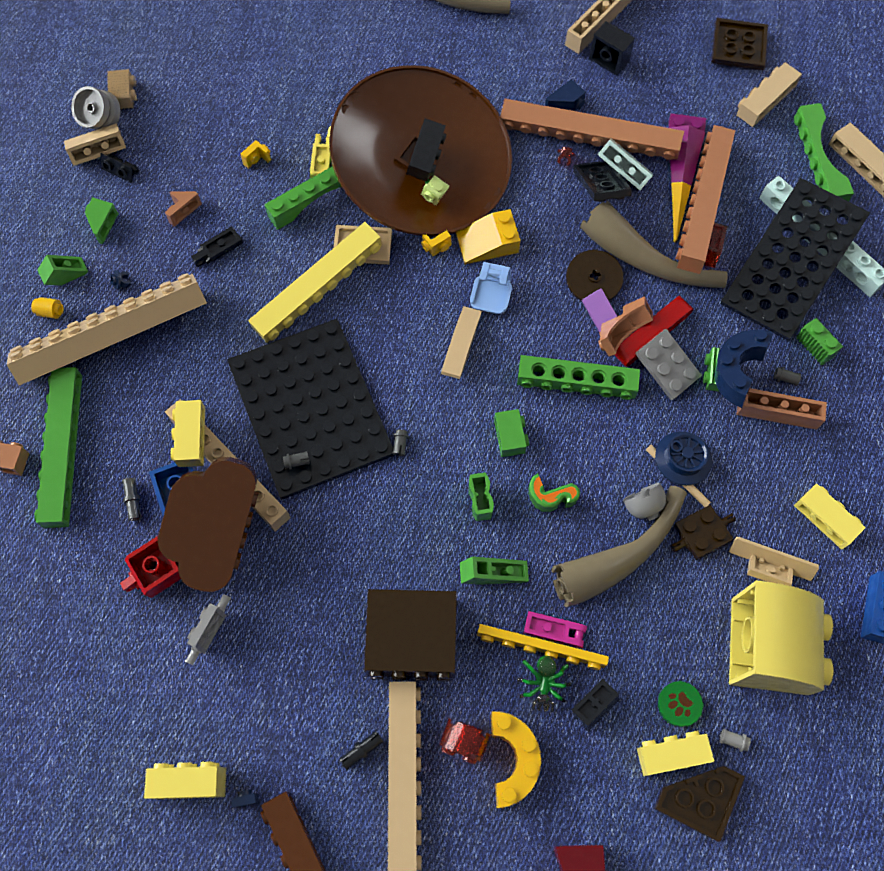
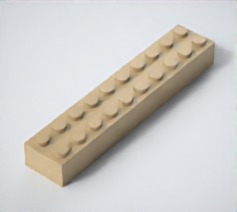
M183 274L178 277L177 281L172 283L167 281L159 286L160 288L156 290L149 289L142 292L140 297L135 299L134 297L127 298L119 306L111 305L105 308L103 313L98 315L97 313L90 314L82 322L74 321L68 324L66 329L61 331L59 329L53 330L43 339L38 337L31 340L29 345L24 347L21 345L16 346L8 353L7 366L18 385H22L202 306L207 302L194 275Z

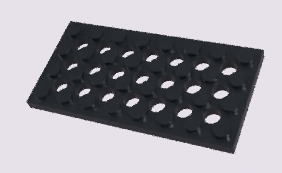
M800 178L722 298L720 304L789 341L863 226L870 212ZM810 200L812 206L806 207L802 204V201ZM822 208L828 209L830 214L824 216L819 210ZM799 215L803 220L795 222L792 216ZM837 218H845L847 224H839ZM817 224L820 230L813 231L809 225ZM785 230H789L792 232L793 236L790 238H786L783 236L782 232ZM835 233L837 235V239L830 240L827 237V234ZM806 239L810 242V245L804 247L799 241ZM780 246L783 252L775 253L772 247ZM817 249H826L827 255H819ZM798 255L800 261L792 262L789 256ZM764 261H770L773 264V267L770 269H766L763 267L762 263ZM815 264L818 270L812 272L808 270L807 265ZM787 270L790 273V277L783 278L779 272ZM756 276L761 277L763 283L755 284L752 278ZM804 279L808 286L800 287L797 281ZM771 286H777L779 287L780 292L774 294L770 291L769 288ZM744 292H750L753 295V298L751 300H745L742 297V294ZM794 295L798 301L790 303L787 300V296ZM766 301L770 304V308L762 309L759 303ZM785 311L788 317L780 319L777 316V312Z

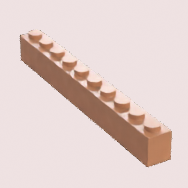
M510 99L504 100L500 114L507 130L513 129L523 133H535L543 137L551 136L559 140L568 139L576 143H589L593 146H605L610 138H612L630 153H644L647 156H660L668 160L678 159L684 134L682 130Z
M714 125L712 132L708 131L706 143L702 154L705 156L701 157L699 167H702V169L699 168L696 179L699 181H695L692 191L695 194H692L689 205H692V207L688 208L686 218L689 221H685L682 230L686 233L681 236L679 245L682 248L678 249L675 258L679 260L677 265L679 269L700 274L703 268L735 130Z

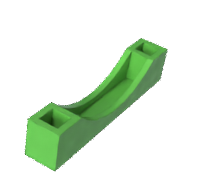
M821 103L800 106L794 116V123L798 127L799 137L803 141L804 151L808 155L810 168L814 172L816 184L820 188L849 202L854 194L849 178L840 173L831 164L822 147L821 130L826 116Z
M333 166L264 204L267 216L277 230L294 221L310 203L320 196L342 187Z

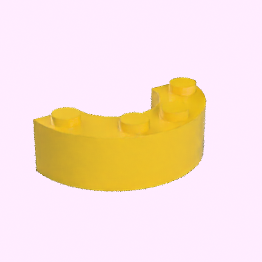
M492 711V737L501 738L509 743L516 757L515 769L512 775L507 780L495 784L496 807L503 808L519 802L532 790L540 773L541 754L534 734L524 722L510 714Z

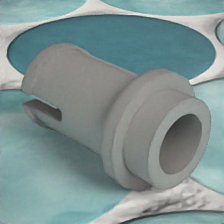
M726 729L722 730L720 743L738 748L740 752H743V750L748 751L751 738H748L746 734L739 735Z

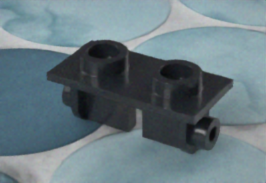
M100 153L101 169L130 183L133 182L132 176L134 174L137 175L139 172L137 165L127 161L123 163V159L114 156L112 153L107 155Z

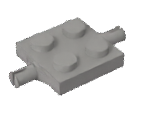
M223 594L216 606L210 603L208 608L205 607L199 617L200 622L197 627L192 628L188 635L189 641L187 644L192 646V650L185 662L193 665L199 654L206 653L226 617L224 612L231 599L229 596Z

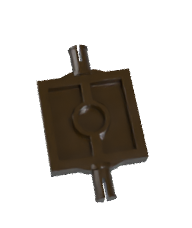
M708 505L674 524L675 529L680 535V540L671 544V549H673V552H677L686 547L697 561L734 540L726 525L735 522L736 518L735 516L733 517L732 513L721 518L716 514L712 506Z

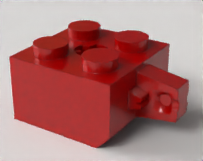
M158 536L126 556L124 560L130 569L129 577L123 580L120 585L126 592L137 588V590L141 589L145 596L152 598L181 579L178 571L179 562L171 561L161 553L158 547Z

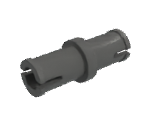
M135 478L122 480L125 495L123 502L127 507L128 521L142 519L139 506L141 499L140 495L137 494Z

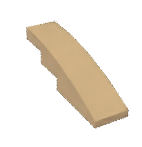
M463 306L442 367V375L457 379L461 378L482 311Z

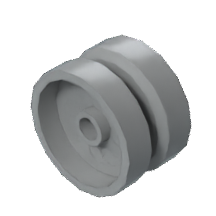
M85 86L80 88L72 99V115L75 121L82 127L98 130L117 123L120 118L119 101L115 95L108 91Z

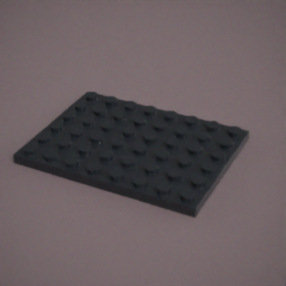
M337 318L227 359L281 500L394 456L392 454V444ZM307 451L310 464L291 467V470L289 468L285 469L283 456Z

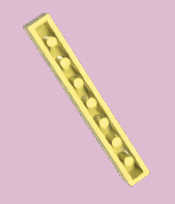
M366 222L361 224L248 320L251 327L266 343L276 339L280 334L279 332L284 328L290 327L299 315H304L313 303H318L326 292L333 290L338 285L340 280L350 276L352 270L357 266L363 265L367 257L377 253L382 245L380 236Z

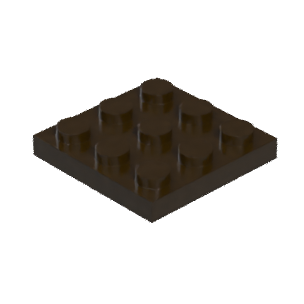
M716 18L711 63L764 70L768 24Z

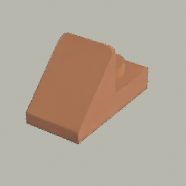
M196 191L170 192L175 204L170 206L165 214L169 223L175 227L202 204Z

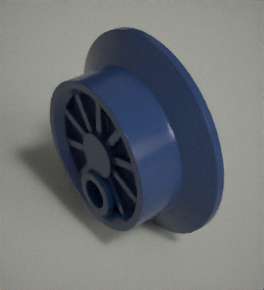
M681 431L670 433L659 442L655 451V461L659 471L665 478L675 484L687 486L697 484L707 477L712 467V454L707 444L699 436Z

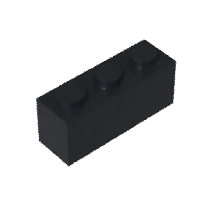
M424 118L406 172L407 175L426 182L430 175H434L437 166L434 165V161L439 159L442 151L439 149V145L444 144L447 135L444 133L445 125Z

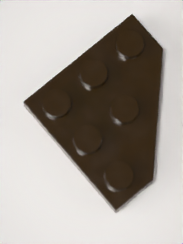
M720 766L662 787L654 810L720 843L745 776L725 766Z

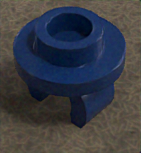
M114 270L113 274L110 275L111 285H114L115 289L130 287L131 281L123 280L128 278L129 272L120 273L119 270Z

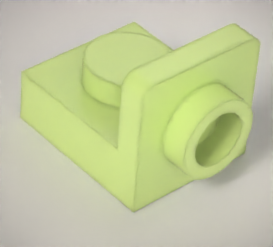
M434 175L429 183L423 187L421 195L428 202L437 205L449 189V185Z

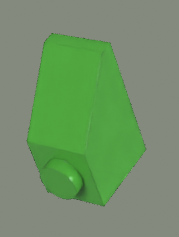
M92 198L85 208V215L98 242L103 244L118 216V212L113 203Z
M46 255L38 268V273L44 285H64L86 275L88 270L81 257Z

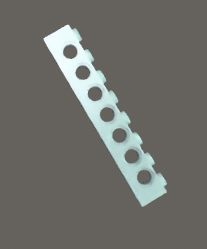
M777 176L765 186L759 199L777 214L793 188L780 176ZM807 200L802 201L804 206H812ZM799 215L792 216L795 222L803 220ZM817 224L809 225L813 231L820 230ZM835 233L827 234V237L830 240L837 239V235ZM852 241L836 268L867 296L871 297L884 286V268ZM817 249L823 256L827 255L826 249Z

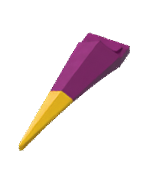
M671 113L668 128L684 131L678 159L670 160L673 241L676 242L705 136L706 118Z

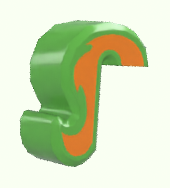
M537 473L531 479L528 494L535 508L542 512H551L556 510L561 502L565 503L566 508L574 506L579 499L580 490L575 484L570 483L545 492Z

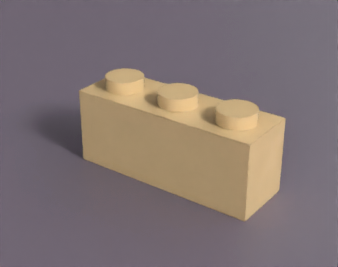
M117 123L64 141L65 149L73 166L98 158L100 153L107 155L126 148Z

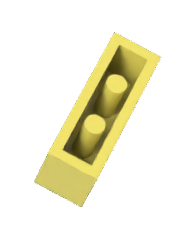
M201 400L176 401V407L172 410L175 428H172L171 431L172 440L174 441V448H171V459L174 460L178 467L204 466L205 406Z
M817 483L794 505L841 550L850 545L866 528L856 516H852L845 509L841 502L832 498L829 492Z
M699 731L685 733L686 738L678 739L677 735L665 737L663 743L656 744L655 740L642 742L643 747L637 748L643 776L714 762L707 734L700 735Z

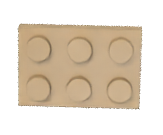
M336 225L334 247L359 226ZM371 227L380 236L382 245L377 253L367 257L365 263L390 264L392 229Z

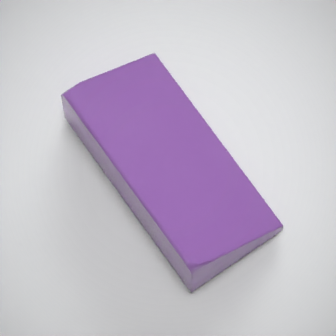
M602 289L582 299L599 332H601L602 323L617 317Z

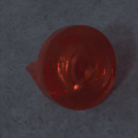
M562 147L558 149L557 153L561 155H559L557 163L560 164L562 158H567V166H570L571 157L575 156L572 148Z

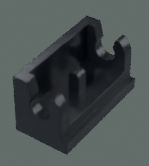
M602 679L571 710L576 720H580L583 727L589 732L619 701V694Z

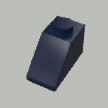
M571 79L546 98L545 106L575 111L582 108L585 104L586 91Z

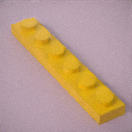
M479 624L477 636L481 637L480 640L488 643H493L495 640L502 642L504 647L515 648V646H519L528 653L536 654V651L545 653L544 656H550L552 659H557L558 657L566 658L568 663L579 665V662L588 664V668L594 670H601V668H605L608 664L609 656Z

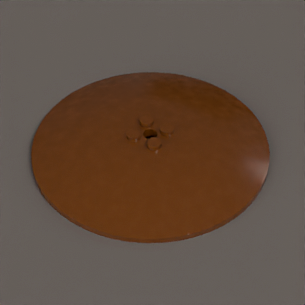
M417 65L396 66L375 72L359 81L349 90L338 105L332 120L329 150L333 169L339 183L349 198L364 213L391 229L418 236L423 234L438 236L446 230L449 234L464 230L493 210L509 182L512 168V149L502 118L495 107L479 90L449 72ZM424 118L446 126L444 133L447 135L444 144L439 145V149L442 150L440 157L434 161V165H437L434 175L449 185V189L437 205L428 202L421 195L425 181L406 174Z

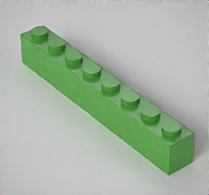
M76 367L58 368L51 371V376L48 377L50 387L49 394L46 396L48 409L44 415L46 429L42 435L44 449L40 454L42 469L38 474L40 489L37 490L36 494L38 509L35 510L34 514L36 523L43 528L69 527L82 374Z

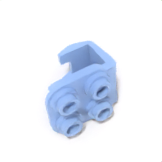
M483 262L480 276L475 279L470 296V304L474 309L494 314H502L507 310L512 292L510 267Z

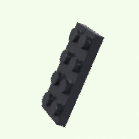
M599 161L573 165V172L594 201L604 202L606 199L613 198L620 200L631 196L632 189L607 162Z

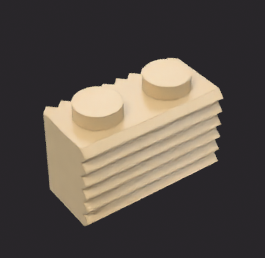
M129 69L107 71L108 92L116 96L120 109L133 108L134 101L137 100L136 92L133 89V86H136L135 76L131 75Z

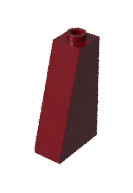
M603 845L554 846V852L561 871H605Z

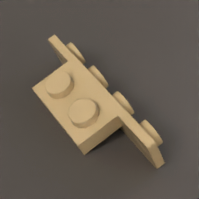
M741 537L735 538L729 550L732 554L749 559L747 575L766 582L791 586L793 575L811 581L819 570L818 564Z

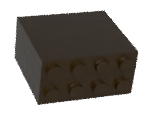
M368 589L364 660L366 675L371 677V680H384L385 676L393 677L395 681H405L406 677H414L415 681H428V678H437L439 682H449L450 678H455L456 591Z

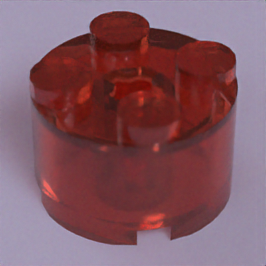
M448 718L439 743L442 746L441 751L452 756L456 753L463 755L462 760L471 764H476L477 760L482 761L491 734L487 732L486 736L481 735L483 730L461 721L453 724L454 719Z

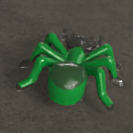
M550 656L540 657L537 662V671L523 659L522 663L534 674L535 681L519 677L517 681L527 685L539 686L531 692L520 694L519 697L521 699L531 697L540 691V695L533 700L532 710L535 709L537 703L538 711L541 710L543 705V711L546 712L549 709L550 703L551 712H554V702L550 700L548 693L550 692L562 703H565V699L555 692L551 686L558 688L571 686V683L554 682L555 679L564 674V671L569 668V664H565L554 675L557 667L555 661Z

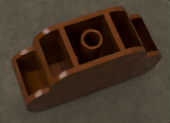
M232 457L219 458L212 462L205 472L191 471L184 474L174 483L170 490L158 534V547L166 558L179 562L178 571L182 581L193 589L205 592L220 590L229 582L233 569L238 570L242 553H238L239 548L244 549L248 534L244 532L245 527H250L253 512L249 510L251 506L255 507L259 492L255 491L257 485L256 472L249 463Z

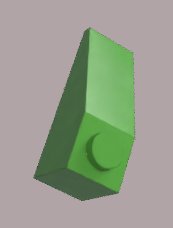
M470 557L460 562L462 584L483 585L529 582L527 561Z

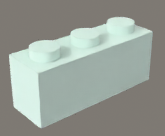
M612 138L598 153V156L639 190L653 176L651 171Z

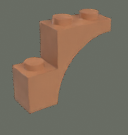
M645 296L623 306V314L601 324L600 340L598 342L601 350L606 351L609 357L616 354L619 345L631 333L653 321V311Z

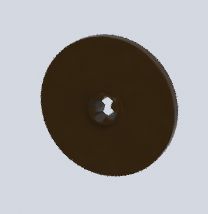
M587 250L579 253L571 260L566 272V282L570 292L580 301L599 289L603 290L608 301H610L619 293L622 287L623 271L619 262L609 253L601 250ZM592 274H595V276H599L597 280H594V278L590 277L592 276Z

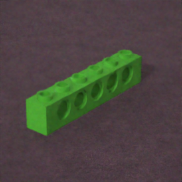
M521 355L517 385L525 388L541 387L544 390L558 389L566 393L574 391L581 392L584 395L616 396L624 400L635 399L639 391L640 369ZM535 372H540V373H542L543 375H542V376H536L534 373H535ZM559 374L563 378L558 379L554 377V375ZM573 377H580L582 381H577ZM593 379H599L602 383H596ZM618 381L621 383V386H617L613 382Z

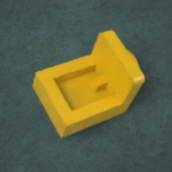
M447 230L433 239H430L427 234H423L421 245L426 252L429 251L432 256H435L440 252H445L452 246L451 235Z

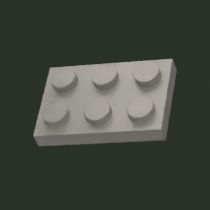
M667 329L661 331L635 353L670 400L675 399L702 376Z

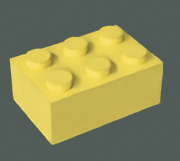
M201 762V767H197V764L177 763V768H174L173 764L168 763L154 764V768H146L144 798L225 797L226 768L220 767V763Z

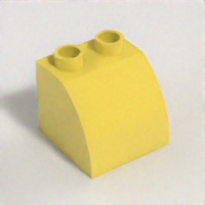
M758 580L731 599L729 685L802 695H811L824 691V685H830L833 678L832 660L824 658V640L829 641L833 632L832 617L830 614H824V600L818 595L800 588Z

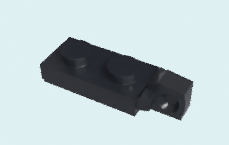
M229 227L201 244V247L197 250L198 252L191 256L192 261L197 267L205 263H211L243 244V240L233 227Z

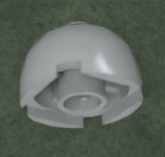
M661 483L649 485L642 488V491L636 494L634 492L623 499L631 515L639 519L648 518L649 521L659 517V512L666 505V494Z

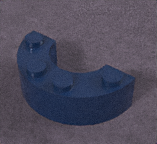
M763 329L747 330L733 335L722 345L718 354L714 377L720 393L732 404L740 408L743 407L753 381L752 378L743 373L740 364L750 360L763 361L774 332Z

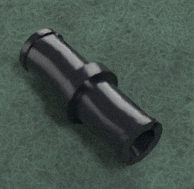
M375 730L362 742H356L354 744L355 747L340 757L339 760L342 762L343 767L349 770L350 767L362 758L366 759L368 754L384 743V741Z

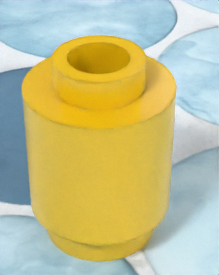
M39 297L34 299L31 305L32 312L40 317L58 319L64 311L61 301L57 299Z

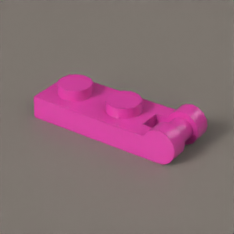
M528 611L523 634L571 645L576 648H583L584 641L582 639L583 634L586 633L587 626ZM569 630L575 631L574 638L568 636Z

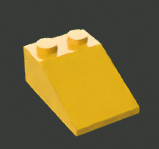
M511 209L491 213L473 222L466 229L456 232L464 264L519 253L521 240Z

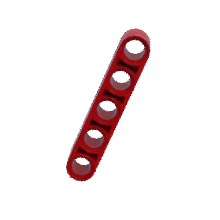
M677 296L653 316V321L641 326L619 345L614 356L625 367L630 366L638 359L635 353L664 329L671 332L693 312L694 308L681 296Z

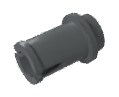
M777 367L773 378L777 382L784 381L797 386L801 380V374L785 370V367Z
M396 430V433L393 434L395 441L392 454L395 456L397 454L398 456H405L406 441L409 439L408 432Z
M307 451L283 456L285 469L289 468L291 470V467L310 464Z

